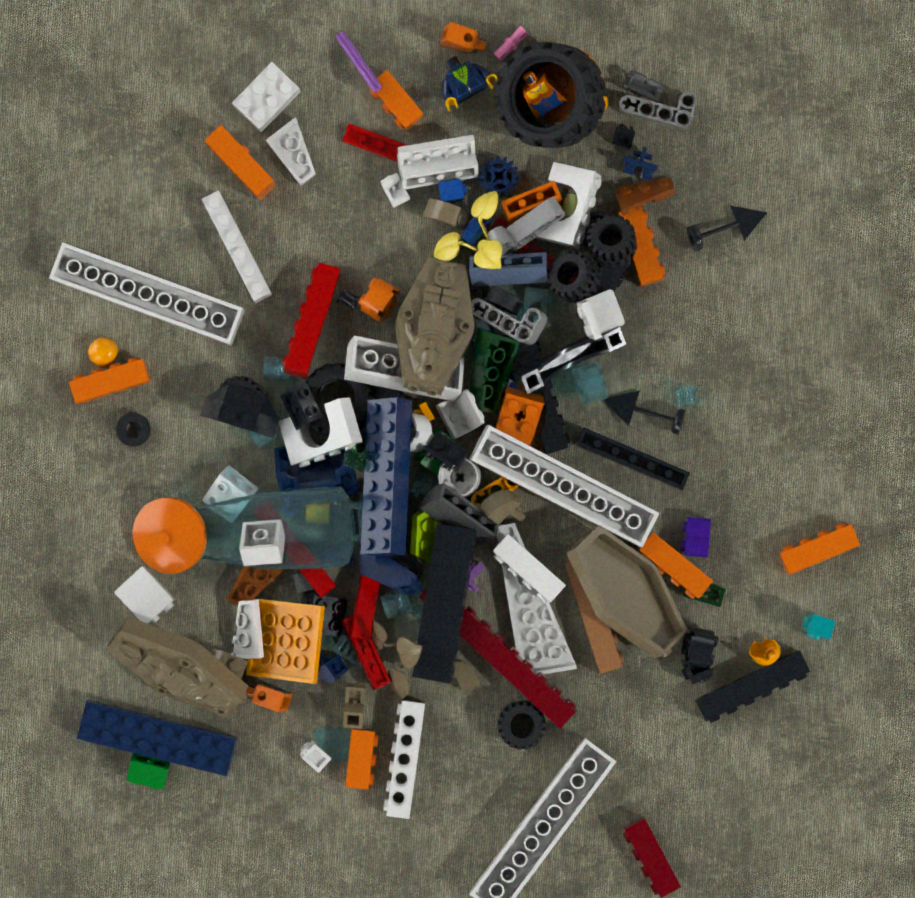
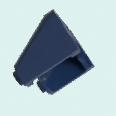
M286 446L274 448L276 478L283 502L288 505H295L355 493L358 489L353 449L348 451L342 449L340 450L341 454L335 456L328 454L325 456L326 459L314 462L312 460L310 465L299 467V465L290 464Z

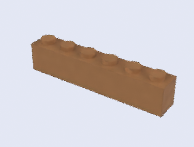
M571 562L564 563L599 673L602 674L622 667L621 662H624L621 651L617 652L615 644L618 643L615 632L611 633L610 627L596 616Z

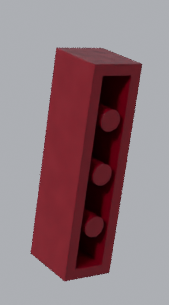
M642 817L623 827L625 830L623 836L627 844L632 843L634 847L632 853L636 861L641 860L643 864L641 870L645 878L650 877L652 881L650 887L654 895L659 894L660 898L681 888L646 819Z

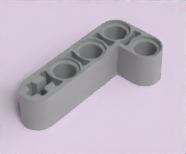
M685 92L681 95L677 108L639 97L625 95L620 99L618 109L627 116L684 130L689 127L692 121L697 98L694 93ZM686 97L690 98L692 105L686 106L682 100ZM626 101L630 102V106L628 109H625L624 104L626 103ZM636 103H638L637 112H634ZM642 106H648L651 112L649 114H643L640 108ZM659 112H668L669 118L661 119ZM685 116L687 123L684 125L680 124L677 118Z
M551 197L506 229L502 226L492 229L488 233V237L490 240H497L501 243L502 255L513 254L565 216V212L557 199Z
M475 298L471 301L473 315L527 345H532L537 341L547 322L546 314L535 308L528 309L522 320L519 321L482 299ZM480 306L486 309L485 313L479 309ZM498 313L497 320L493 321V316ZM538 314V320L533 322V317ZM513 322V328L509 330L508 326ZM529 331L528 338L524 339V333Z

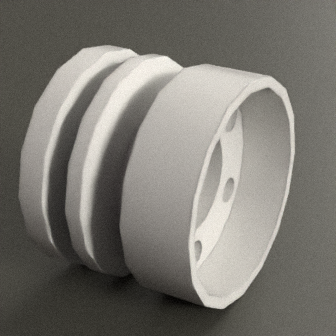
M467 458L457 472L452 469L447 471L440 467L438 474L439 484L445 483L464 498L471 496L478 490L482 479L478 466ZM458 474H465V476L463 477L465 480L464 482H457Z

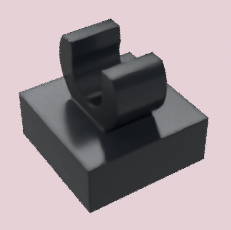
M620 124L619 127H616L613 144L631 148L635 130H633V126L627 129L622 128L623 124Z

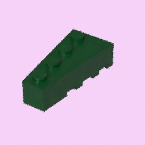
M481 328L477 330L470 392L474 395L475 403L479 410L496 414L520 342L511 337Z

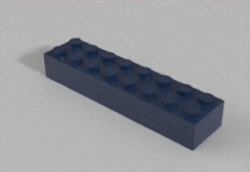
M396 397L367 401L360 554L376 557L403 556L406 552L412 416L411 400Z
M88 700L85 703L77 735L79 740L223 776L229 775L238 739L236 736Z

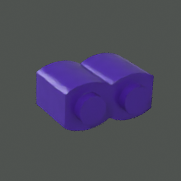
M687 517V521H683L682 532H686L685 540L681 541V551L684 552V556L708 557L711 519Z

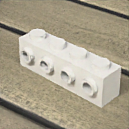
M509 534L493 550L495 553L493 557L501 564L503 562L508 564L510 567L507 570L515 577L519 574L524 579L522 583L530 590L532 588L536 589L539 592L537 596L544 603L547 600L551 603L566 586Z

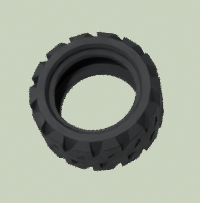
M539 42L521 48L512 55L513 58L504 64L499 73L502 76L496 82L495 98H498L496 109L500 120H504L505 128L513 137L519 138L521 142L534 147L561 148L581 142L583 137H588L597 127V121L602 118L606 106L604 96H607L606 85L600 76L602 74L596 62L589 58L588 54L566 44ZM556 63L563 67L572 77L576 90V99L569 116L560 124L548 128L538 123L528 109L527 101L523 95L522 86L526 83L523 75L528 71H532L535 74L542 67Z

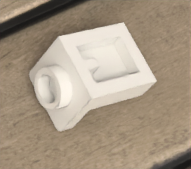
M313 740L310 743H305L300 750L301 758L318 773L331 760V757Z

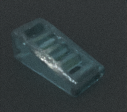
M342 634L332 651L362 668L359 659L355 660L353 658L356 654L355 650L352 651L350 656L347 655L352 643L349 637ZM344 642H349L344 651L342 652L340 649L343 646Z

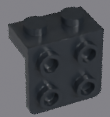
M305 591L300 604L325 606L322 634L339 637L342 632L343 624L341 620L345 617L347 600L331 596L321 598L319 594Z

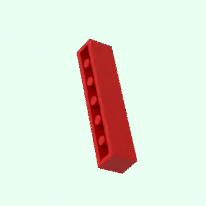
M318 262L317 268L313 267L310 276L313 279L312 284L307 285L305 291L307 299L305 303H301L299 309L301 317L300 320L296 319L293 331H296L294 338L290 337L287 348L290 351L288 355H284L282 361L284 373L303 379L307 378L340 277V268Z

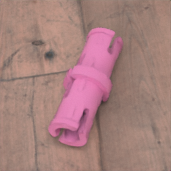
M519 26L493 54L502 62L513 50L515 51L518 48L517 46L529 35L528 32Z

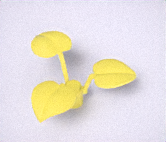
M496 191L480 196L475 200L471 208L472 216L478 218V222L487 239L481 240L476 248L460 241L458 233H448L438 241L434 250V258L450 261L459 253V245H463L476 251L474 263L478 267L483 269H501L502 245L497 240L489 239L488 232L483 224V219H490L497 209L498 193Z

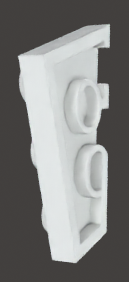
M295 117L266 139V142L300 186H302L314 177L316 173Z
M259 599L239 601L235 622L237 631L232 641L234 643V650L230 655L241 659L263 658Z

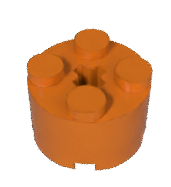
M373 278L369 284V291L361 296L358 304L361 305L360 310L382 323V317L387 318L398 301L395 299L396 294L400 296L401 290L381 278Z

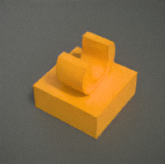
M426 402L419 405L421 410L413 411V413L425 415L430 422L435 420Z

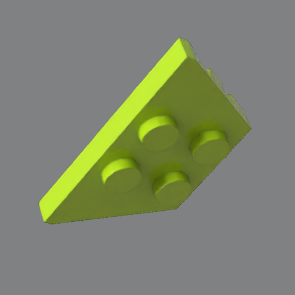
M421 510L412 515L410 554L430 564L436 526L441 523Z

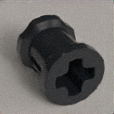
M344 288L336 302L343 303L353 312L361 297L353 295L347 291V288Z

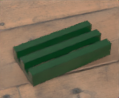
M710 584L708 588L721 591L720 595L707 591L703 593L704 595L718 598V602L704 598L697 599L696 597L693 599L721 607L725 588ZM684 593L683 597L690 598Z

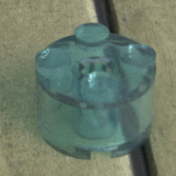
M599 362L572 369L574 379L577 381L575 388L580 396L582 406L608 398L607 385L603 379V371Z

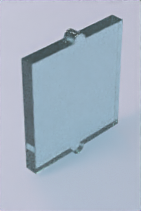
M330 727L329 729H315L316 744L331 757L328 763L348 762L347 728Z

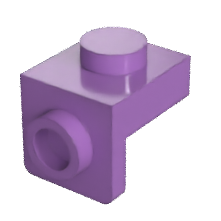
M474 562L471 566L468 585L470 591L474 589L477 592L479 590L472 580L485 568L480 562L478 564Z

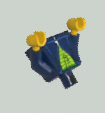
M457 56L450 58L447 64L451 71L445 74L446 78L442 82V96L447 110L450 111L449 107L455 105L457 109L460 103L488 88V85L493 89L492 83L498 81L497 76L476 63L471 64L467 61L461 65Z

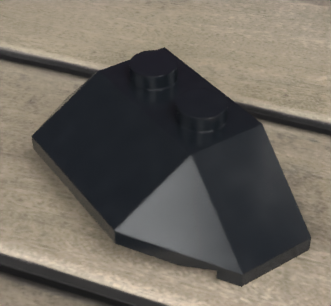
M231 384L207 396L200 414L202 417L271 438L275 437L280 421L266 395Z

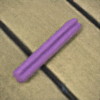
M345 32L337 34L336 39L372 91L376 93L381 90V84Z

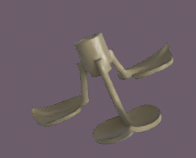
M373 619L371 638L376 649L382 650L383 646L396 647L399 657H401L402 664L397 669L391 667L388 671V676L391 680L389 686L393 693L400 699L405 700L410 690V683L408 677L401 669L403 667L411 669L416 665L423 646L417 644L418 640L411 641L406 637H400L397 643H387L385 629Z

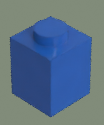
M461 179L438 183L441 201L447 203L463 201L464 195H467L466 184H462Z

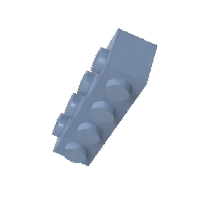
M545 252L502 255L501 269L480 268L474 263V256L470 257L469 273L471 285L489 286L548 282L547 254Z

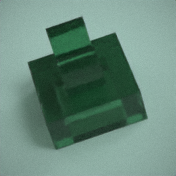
M355 445L352 450L345 451L344 465L362 472L365 467L366 450L364 449L362 453H359Z

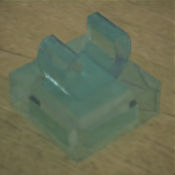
M693 385L676 388L678 407L694 405L696 402H699L700 399H695L694 392L698 391V388H694Z

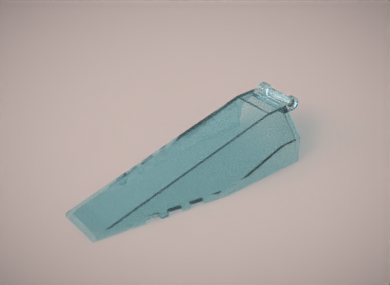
M341 486L261 492L195 507L205 523L207 532L206 548L200 559L244 565L239 550L243 522L281 519L285 533L282 563L250 565L247 567L267 570L340 568L349 564L355 542L361 541L363 501L352 502ZM353 509L358 511L360 534H355Z

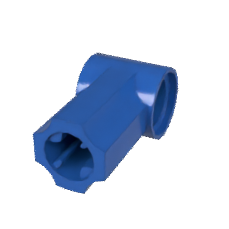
M472 218L460 236L463 241L472 246H475L483 233L477 218ZM491 218L483 223L485 228L490 224Z

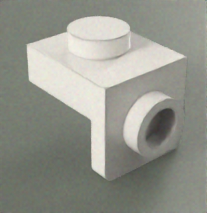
M397 173L389 175L380 181L393 208L410 200L406 189L403 190Z

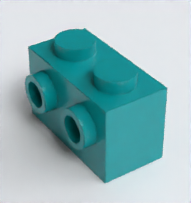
M809 613L808 616H804L801 627H804L803 632L807 633V637L819 641L821 637L830 640L836 621Z

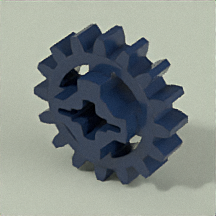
M497 156L496 161L489 158V164L483 163L485 169L479 170L483 176H479L478 180L483 181L480 187H486L485 193L496 191L499 198H501L502 193L509 196V190L515 191L513 185L519 184L515 179L519 178L520 174H515L518 167H512L513 161L507 163V157H504L502 161ZM503 165L502 168H495L494 166ZM509 171L512 175L511 182L509 181V179H507V174ZM487 172L491 175L489 183L486 180ZM503 173V180L495 181V174L500 175ZM496 186H503V187H504V189H494V188H495Z

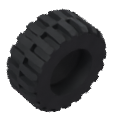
M325 364L315 369L305 382L308 384L322 414L321 419L310 424L316 430L326 435L330 434V424L327 414L323 412L319 403L320 393L326 385L332 382H343L352 388L355 394L353 410L359 429L367 422V401L374 399L371 385L344 379L346 364Z

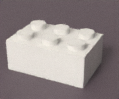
M271 62L232 104L255 128L262 132L301 91L292 80Z

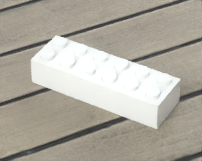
M353 336L347 346L344 379L455 401L462 394L465 358H461L442 395L432 396L427 394V392H414L403 388L397 344Z

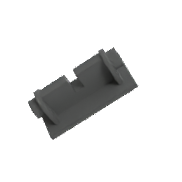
M630 70L623 86L650 100L658 102L665 86L652 78L646 83L644 81L647 76L636 70L634 72Z

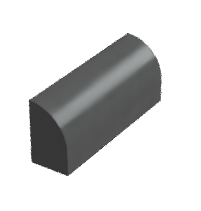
M445 483L432 488L420 504L419 508L443 525L477 530L475 547L496 538L499 525L489 519L483 510Z

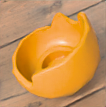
M100 337L90 344L88 355L93 364L99 367H106L115 361L119 350L114 340L109 337Z
M764 638V641L761 643L754 641L749 648V655L761 666L773 664L778 660L781 653L780 645L775 640Z

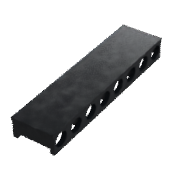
M437 524L417 643L423 647L420 657L413 667L412 677L449 684L453 681L477 530Z

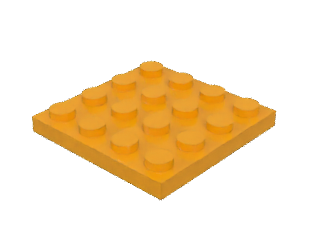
M259 599L264 657L248 659L246 675L317 684L325 606Z

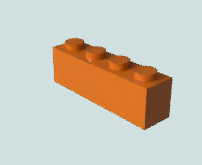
M636 207L630 209L628 214L623 215L624 220L628 219L630 225L634 227L637 250H635L634 257L631 256L640 287L663 280L665 269L663 264H659L657 259L660 254L657 245L653 246L651 240L654 238L651 227L648 228L646 220H648L646 210H642V208L637 210Z
M134 357L128 359V363L123 365L119 362L109 365L110 369L104 371L102 368L93 370L91 375L85 377L84 374L74 376L73 380L69 381L75 403L79 405L151 382L145 360Z
M845 522L835 526L836 530L828 532L827 529L817 533V538L811 540L810 537L799 541L800 545L793 547L790 544L781 548L783 552L778 554L787 575L860 546L852 524L846 525Z
M654 532L645 541L643 547L638 550L642 556L656 565L662 575L664 573L668 574L671 577L669 579L670 582L677 587L679 585L686 589L684 593L692 599L695 597L699 599L713 582L711 578Z

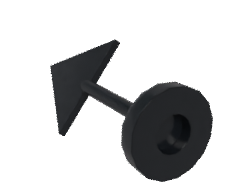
M730 206L736 220L735 222L701 234L695 225L688 226L687 235L689 242L695 252L700 251L703 248L702 238L735 226L739 227L745 241L767 212Z
M640 391L603 399L628 427L633 412L636 411L673 422L672 433L675 435L680 433L686 413L684 409H679L675 418L636 407Z

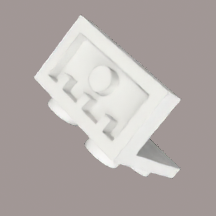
M228 465L219 474L202 501L230 523H233L259 488Z

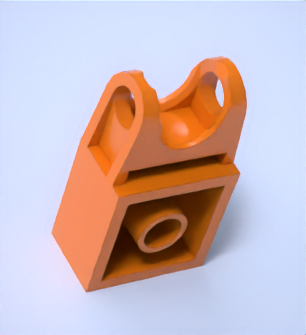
M507 386L495 428L530 446L544 405V397L532 393L526 394L518 389ZM519 411H523L522 415H519L517 413H519Z

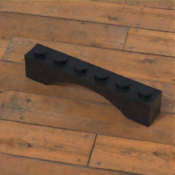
M617 327L601 334L602 337L596 340L585 336L513 372L512 375L518 390L529 394L543 387L554 376L569 367L587 359L610 353L626 345L621 328Z
M539 341L532 345L520 342L515 356L518 365L525 367L541 359L539 352H542ZM551 380L540 388L545 402V422L540 439L546 455L567 449V444L570 443L568 433H564L562 426L565 425L562 414L558 415L556 407H559L557 397H552L550 389L553 388Z

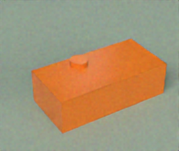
M222 125L204 140L207 146L259 201L277 186L269 174L250 156L249 149L243 143L239 144Z

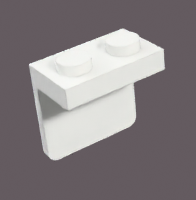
M608 289L577 302L578 315L580 319H583L585 324L584 331L590 339H599L602 337L601 334L623 326L625 323L613 290Z
M468 389L462 391V394L455 401L446 400L436 405L453 440L484 424V415L478 409L475 397Z

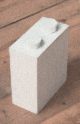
M141 566L114 592L140 621L150 625H154L160 619L158 616L163 611L168 612L174 606L172 602L175 598L145 566Z

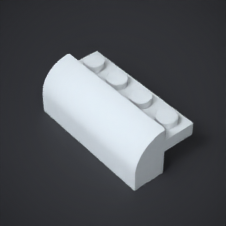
M473 135L398 147L397 161L403 190L435 185L439 182L478 177V162L475 155Z

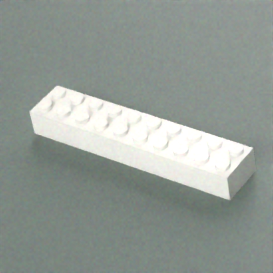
M63 242L49 277L52 281L231 346L245 311L242 307Z
M490 425L485 426L469 458L474 463L597 526L600 525L607 531L638 547H643L659 515L655 510Z
M584 737L469 892L473 898H516L617 761Z

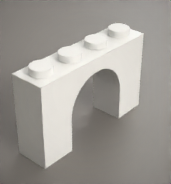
M553 162L548 180L550 182L555 181L558 186L574 189L577 194L578 203L576 210L569 218L556 222L536 238L579 249L580 244L583 243L585 238V228L590 222V212L596 202L595 195L597 189L601 186V175L595 171Z
M350 397L339 398L324 404L330 424V434L322 446L313 441L308 426L296 431L290 417L279 421L291 465L305 467L310 465L312 460L314 462L326 459L325 456L328 454L330 456L341 454L340 450H352L356 448V444L363 442Z

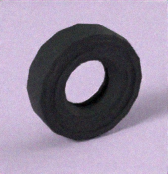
M134 412L122 416L116 426L119 440L131 447L140 446L145 443L151 432L150 423L147 418ZM131 422L138 423L141 428L140 434L136 437H130L126 433V427Z

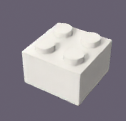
M281 519L243 522L239 550L244 566L282 563L285 533Z

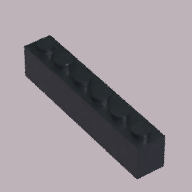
M585 427L582 428L575 445L680 491L684 489L690 475L688 471Z
M797 650L778 659L771 665L763 666L695 699V702L704 721L712 723L721 718L720 715L725 712L729 715L738 710L737 707L742 704L748 706L754 703L755 698L759 696L764 698L773 693L772 690L777 687L781 690L789 686V682L794 679L800 681L806 678V673H809L810 670L801 651Z

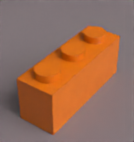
M388 70L377 77L382 89L376 93L372 89L369 92L376 100L379 98L383 102L381 106L388 115L392 113L396 118L393 120L400 129L404 128L407 131L424 117L423 112Z
M555 181L501 201L502 211L508 225H512L551 197H555L560 206H562V197Z
M352 728L345 787L368 790L369 785H373L374 774H371V766L376 764V755L373 754V748L378 746L379 735H375V730Z

